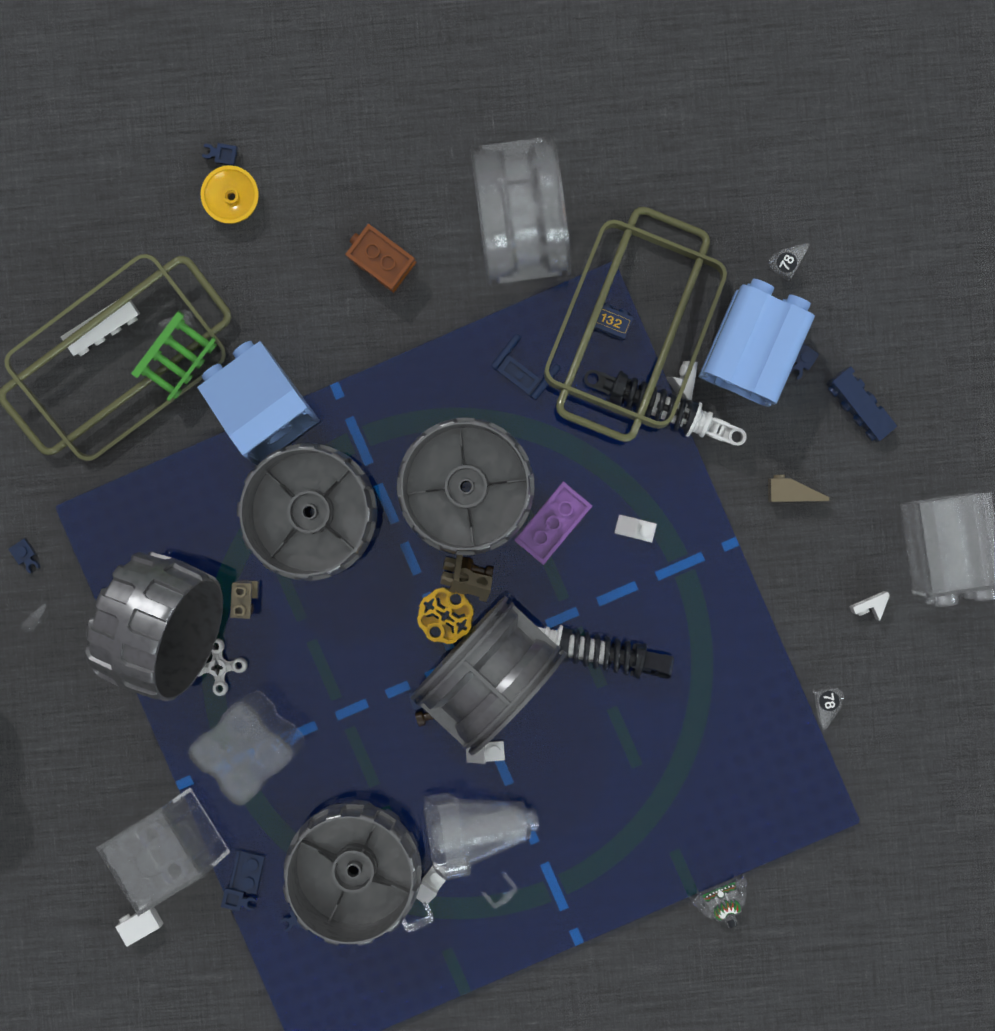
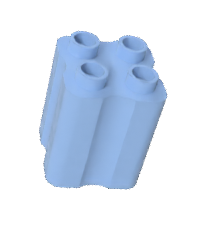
M752 279L751 284H742L739 290L735 291L698 377L755 403L770 407L771 404L775 405L778 402L815 315L808 311L811 305L809 301L789 294L787 299H777L771 296L774 291L772 285L759 279Z

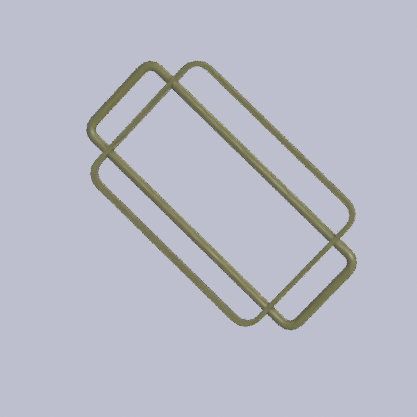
M638 207L635 209L628 223L610 220L603 224L544 369V378L548 385L561 391L556 404L557 412L561 417L622 442L633 440L638 434L641 424L658 429L669 425L675 416L727 277L725 266L720 261L706 256L710 245V238L704 230L648 207ZM644 214L701 237L703 242L699 252L635 227L638 217ZM608 228L622 230L624 234L564 384L558 382L550 375V364L602 234ZM631 234L696 260L637 413L571 387ZM704 263L718 270L721 277L720 283L669 418L661 422L645 417V413L698 274ZM568 394L634 420L630 432L622 434L566 411L564 404Z
M140 254L134 257L8 352L5 357V367L13 379L1 387L0 404L42 454L54 455L68 445L78 458L85 461L93 460L175 400L174 398L170 401L166 400L98 452L86 455L78 450L73 441L153 381L148 377L144 378L68 436L23 382V380L162 276L166 277L207 330L202 336L207 340L213 336L216 338L215 342L222 352L221 359L216 364L224 362L226 350L216 334L228 326L231 321V312L190 258L177 256L162 266L159 260L150 254ZM141 258L150 259L159 268L21 373L17 374L10 363L14 352ZM185 264L222 311L224 315L223 320L213 328H210L168 272L177 265ZM194 341L186 348L189 351L193 352L197 348H199L201 344H199L197 341ZM178 353L170 361L177 364L185 357ZM162 365L154 373L161 376L169 369ZM202 374L183 387L180 395L201 381ZM19 385L63 440L51 448L45 447L8 402L6 394Z

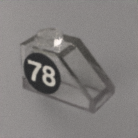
M804 243L780 250L777 254L774 253L768 262L771 264L768 270L789 281L810 244Z
M837 686L813 689L818 723L822 730L828 728L842 708L841 701H844L842 690H839Z

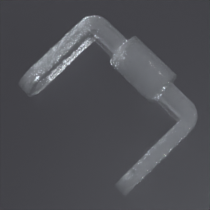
M506 873L502 875L513 889L504 894L496 904L485 891L482 892V895L494 908H498L502 904L505 905L513 898L512 895L517 891V886Z
M423 902V905L429 915L428 917L422 918L409 926L404 919L401 922L407 932L422 928L434 920L433 913L426 902Z

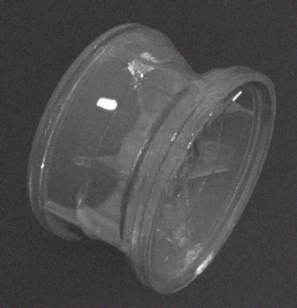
M554 135L549 136V141H546L545 136L535 139L479 145V150L477 151L474 150V146H470L488 286H492V280H497V285H500V283L552 276L560 277L562 276V271H565L566 275H571L566 209Z

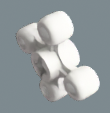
M217 638L215 643L219 644V649L213 647L212 660L205 664L198 677L204 673L213 675L215 683L212 690L215 695L223 696L229 688L225 682V674L228 671L242 673L247 669L248 664L241 657L233 661L224 659L222 652L225 644L223 640ZM238 662L242 664V668L237 667ZM219 664L223 669H215V665ZM218 685L223 687V691L218 689Z

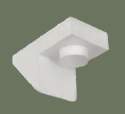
M683 361L679 370L680 378L667 377L676 394H678L690 361ZM695 362L682 395L686 400H692L698 362Z
M619 514L614 533L652 543L657 524Z
M883 591L849 607L853 614H858L859 616L870 612L869 608H871L875 619L880 621L890 595L887 591Z
M504 740L490 741L474 755L468 753L470 747L466 749L467 763L486 764L489 761L505 760Z
M434 863L422 878L416 898L427 906L437 895L438 890L449 877V874Z

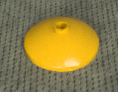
M228 165L213 170L205 178L201 187V202L204 209L213 219L221 223L234 224L247 219L254 212L258 204L259 191L254 178L246 170L237 166ZM231 194H235L234 200H229Z

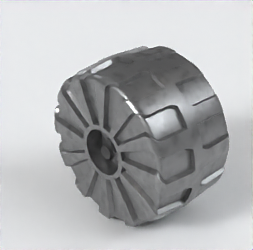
M455 418L430 427L411 444L399 468L397 494L404 518L411 529L423 541L447 553L475 555L501 546L511 539L522 527L533 503L534 475L524 449L506 430L481 419ZM464 481H469L472 485L469 492L461 490V484Z
M313 443L295 444L281 448L267 455L254 470L250 471L244 481L245 486L241 499L237 503V516L240 517L243 532L242 539L246 547L263 563V566L274 573L291 579L306 581L334 576L354 564L365 552L373 537L377 522V501L371 482L362 468L352 458L337 449ZM308 506L313 507L315 511L312 517L305 515V509Z
M138 552L131 556V561L126 565H119L113 571L112 581L107 588L101 589L96 599L97 611L95 616L89 619L86 632L87 640L90 642L86 647V658L94 673L112 684L132 693L153 699L170 701L177 698L193 684L212 652L223 613L222 590L214 576L183 561L154 552H149L148 554Z
M364 800L332 804L308 819L291 841L283 866V892L286 902L290 903L292 910L298 918L297 922L306 931L310 930L323 938L324 942L338 945L339 943L358 944V946L370 944L375 938L395 930L416 900L422 871L416 839L413 833L409 832L400 822L399 816L388 808L383 810ZM356 866L359 872L353 874L349 871V867Z

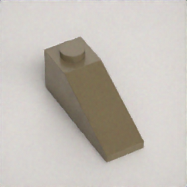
M773 475V479H768V502L829 501L828 496L791 478H785V475Z

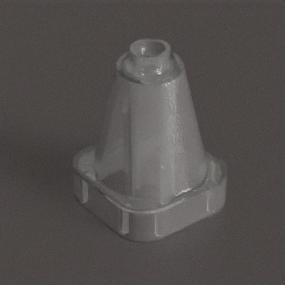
M449 792L424 797V814L431 861L435 872L444 880L470 876L472 865L530 840L531 832L539 829L535 808H526L525 804L521 801L458 799Z

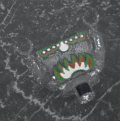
M743 874V878L740 880L734 876V879H728L696 892L698 896L696 898L690 896L689 899L709 919L715 918L717 922L725 920L727 927L733 928L738 925L735 915L741 913V907L745 905L747 894L745 874Z

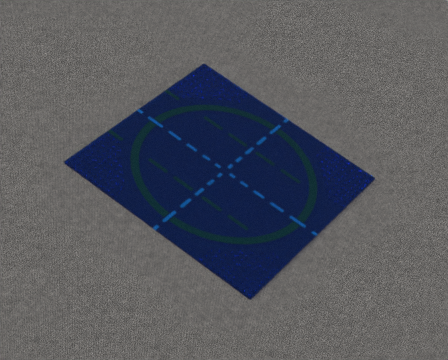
M612 261L588 271L550 364L549 371L554 364L561 366V369L553 378L558 382L564 384ZM619 269L616 272L605 302L612 305L614 310L619 311L623 309L631 313L630 316L633 317L627 335L623 341L594 329L571 386L607 401L608 394L590 388L584 383V375L589 370H597L614 378L622 370L624 373H627L628 379L637 377L639 385L642 381L649 383L658 360ZM582 275L303 397L320 422L287 446L313 443L329 446L343 452L352 458L365 472L371 482L377 501L376 527L367 549L354 564L334 576L310 581L291 579L264 567L263 563L246 547L242 539L243 532L240 517L237 516V503L240 502L246 477L257 465L241 454L226 431L56 506V511L95 600L101 589L107 588L112 581L113 571L119 565H126L131 561V556L138 552L145 554L154 552L183 561L214 576L220 584L223 595V613L217 638L223 640L225 644L222 655L227 661H233L239 657L244 658L248 664L247 669L242 673L228 671L225 674V682L229 688L223 696L214 694L212 688L215 679L210 673H204L202 676L197 677L185 692L170 701L153 699L137 694L223 892L226 887L230 886L238 849L265 855L257 894L244 893V897L254 896L257 898L256 902L248 901L250 906L255 907L254 910L250 911L241 906L240 911L232 910L284 1031H381L858 824L860 821L692 435L690 434L689 437H686L681 427L678 431H674V424L670 423L669 427L659 429L641 424L638 434L633 440L628 442L616 440L561 417L556 408L560 390L548 385L539 398L535 400L491 366L513 335L519 333L521 339L509 353V356L543 380L545 366ZM662 369L656 384L657 392L664 388L668 396L672 393V390ZM590 373L587 380L590 384H596L598 376ZM568 394L564 404L566 411L622 434H628L634 422L630 418ZM624 401L621 407L626 408L627 402ZM634 405L631 411L635 412L637 406ZM455 418L481 419L506 430L524 449L534 475L533 503L527 519L518 532L507 542L491 551L475 555H463L466 558L470 557L476 566L485 568L486 565L494 566L491 591L487 602L480 601L478 596L465 594L474 610L471 629L506 596L508 598L506 603L509 605L513 602L537 627H550L551 630H558L559 626L563 625L573 631L578 629L580 636L586 631L590 633L591 638L595 634H599L601 641L605 636H609L611 644L615 638H619L621 646L624 641L628 640L631 643V649L634 643H646L647 651L667 654L675 658L671 678L663 679L642 673L639 680L631 676L630 672L628 676H624V666H620L619 672L615 674L613 672L614 664H610L609 670L604 671L602 664L599 665L598 669H594L593 662L584 667L583 660H579L577 665L573 664V658H569L568 662L562 661L532 699L491 740H504L505 760L489 761L486 764L467 763L466 749L435 719L428 720L426 725L419 727L415 712L422 711L424 714L427 711L424 708L413 710L408 695L410 691L416 690L440 662L466 636L464 635L452 644L433 642L426 637V634L418 625L419 605L423 598L437 588H450V586L440 584L443 571L452 573V571L443 569L445 557L456 559L457 555L432 547L411 529L403 516L397 494L399 468L411 444L430 427ZM464 481L461 484L463 492H469L472 488L469 481ZM564 481L593 507L543 565L515 542L514 539ZM308 506L305 509V515L307 517L314 515L313 507ZM619 514L657 524L652 543L614 533ZM238 580L259 581L258 598H252L251 601L254 605L251 619L230 618L233 582L235 583ZM453 594L451 602L459 604L461 602L460 595ZM437 598L438 605L445 609L446 607L440 604V599ZM434 599L430 600L429 602L425 601L424 604L427 605L425 612H427L430 608L434 609V606L432 605ZM449 611L445 613L440 612L443 615V620L446 618L451 619ZM455 612L452 613L458 618L465 616V614L458 615ZM431 613V614H429V615H426L427 617H430V616L433 615L434 617H436L437 619H439V617L436 616V615L433 614V613ZM467 619L462 621V623H457L459 625L457 632H460L463 628L467 629L465 626ZM446 622L447 625L452 627V633H454V626ZM432 627L430 633L432 636L438 637L441 634V630L438 627ZM218 643L214 644L215 649H219ZM212 652L206 663H209L212 660ZM238 662L237 667L242 668V664ZM219 664L215 665V669H223ZM218 685V689L223 691V687ZM364 800L383 810L390 809L399 816L400 822L409 832L413 833L416 839L421 859V880L434 863L449 874V877L438 890L437 895L427 906L416 898L412 908L400 925L392 932H386L380 937L375 938L370 944L358 946V944L339 943L338 945L324 942L323 938L310 930L306 931L303 927L298 929L296 924L289 931H284L286 927H289L287 921L280 924L284 917H291L289 911L292 910L290 903L286 902L283 892V866L290 843L308 819L332 804ZM356 866L349 867L351 873L357 874L359 872Z

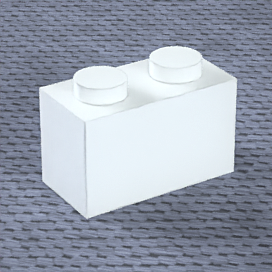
M144 904L135 910L136 913L132 916L126 914L119 919L120 923L115 928L126 947L159 929L164 924L153 904L149 906Z

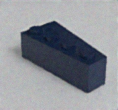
M851 366L847 367L827 383L829 387L827 390L833 397L837 396L841 401L840 405L846 412H851L854 416L852 418L859 427L863 426L866 430L865 435L871 441L879 442L893 431L897 425L882 406L877 407V399L872 393L864 390V382L860 378L858 379L856 376H853L854 369Z

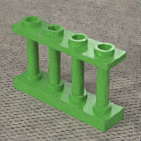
M179 310L131 373L136 378L140 374L143 377L145 375L169 392L168 401L172 398L176 400L182 392L179 388L183 383H189L194 376L191 372L195 367L197 369L201 367L205 361L203 356L206 352L210 354L217 345L214 343L216 340L214 336L208 341L185 324V320L182 319L184 314ZM175 328L182 330L205 347L198 357L173 339L174 336L171 333ZM163 344L166 346L170 345L193 362L186 372L161 354L162 351L159 349ZM151 359L159 361L181 377L175 387L150 370L148 363Z

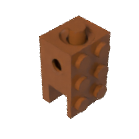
M367 224L360 235L355 233L349 241L352 246L345 254L351 262L393 293L417 263L413 256L370 224Z

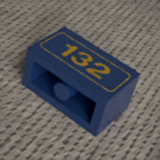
M605 302L594 329L624 341L633 317L630 316V312L623 309L619 311L614 310L612 305Z

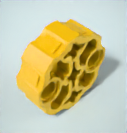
M441 587L423 598L419 605L417 620L419 627L422 628L429 640L452 644L468 634L472 627L474 610L465 594H460L456 591L452 593L449 592L450 588ZM453 594L460 595L461 602L459 604L451 602ZM437 598L440 599V604L446 607L445 609L438 605ZM434 599L432 604L434 606V609L430 608L427 612H425L427 606L426 604H424L425 601L429 602L430 600ZM449 611L451 619L446 618L443 620V615L440 612L445 613ZM455 612L458 615L465 614V616L458 618L452 613ZM433 613V614H435L436 616H438L439 619H437V618L434 617L433 615L430 616V617H427L426 615H429V614ZM467 619L465 624L467 629L463 628L460 632H457L459 628L457 623H462V621ZM446 622L454 626V633H452V627L447 625ZM438 627L441 630L440 636H432L430 633L431 628Z

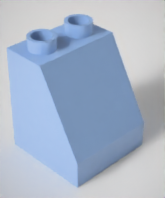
M247 341L234 350L233 356L236 359L224 368L221 364H216L207 369L202 374V379L205 382L197 388L241 454L258 465L267 455L286 447L319 423L320 420L263 343L259 341L254 345L252 341Z

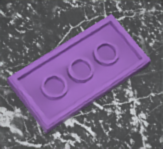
M563 481L514 541L544 565L593 506Z

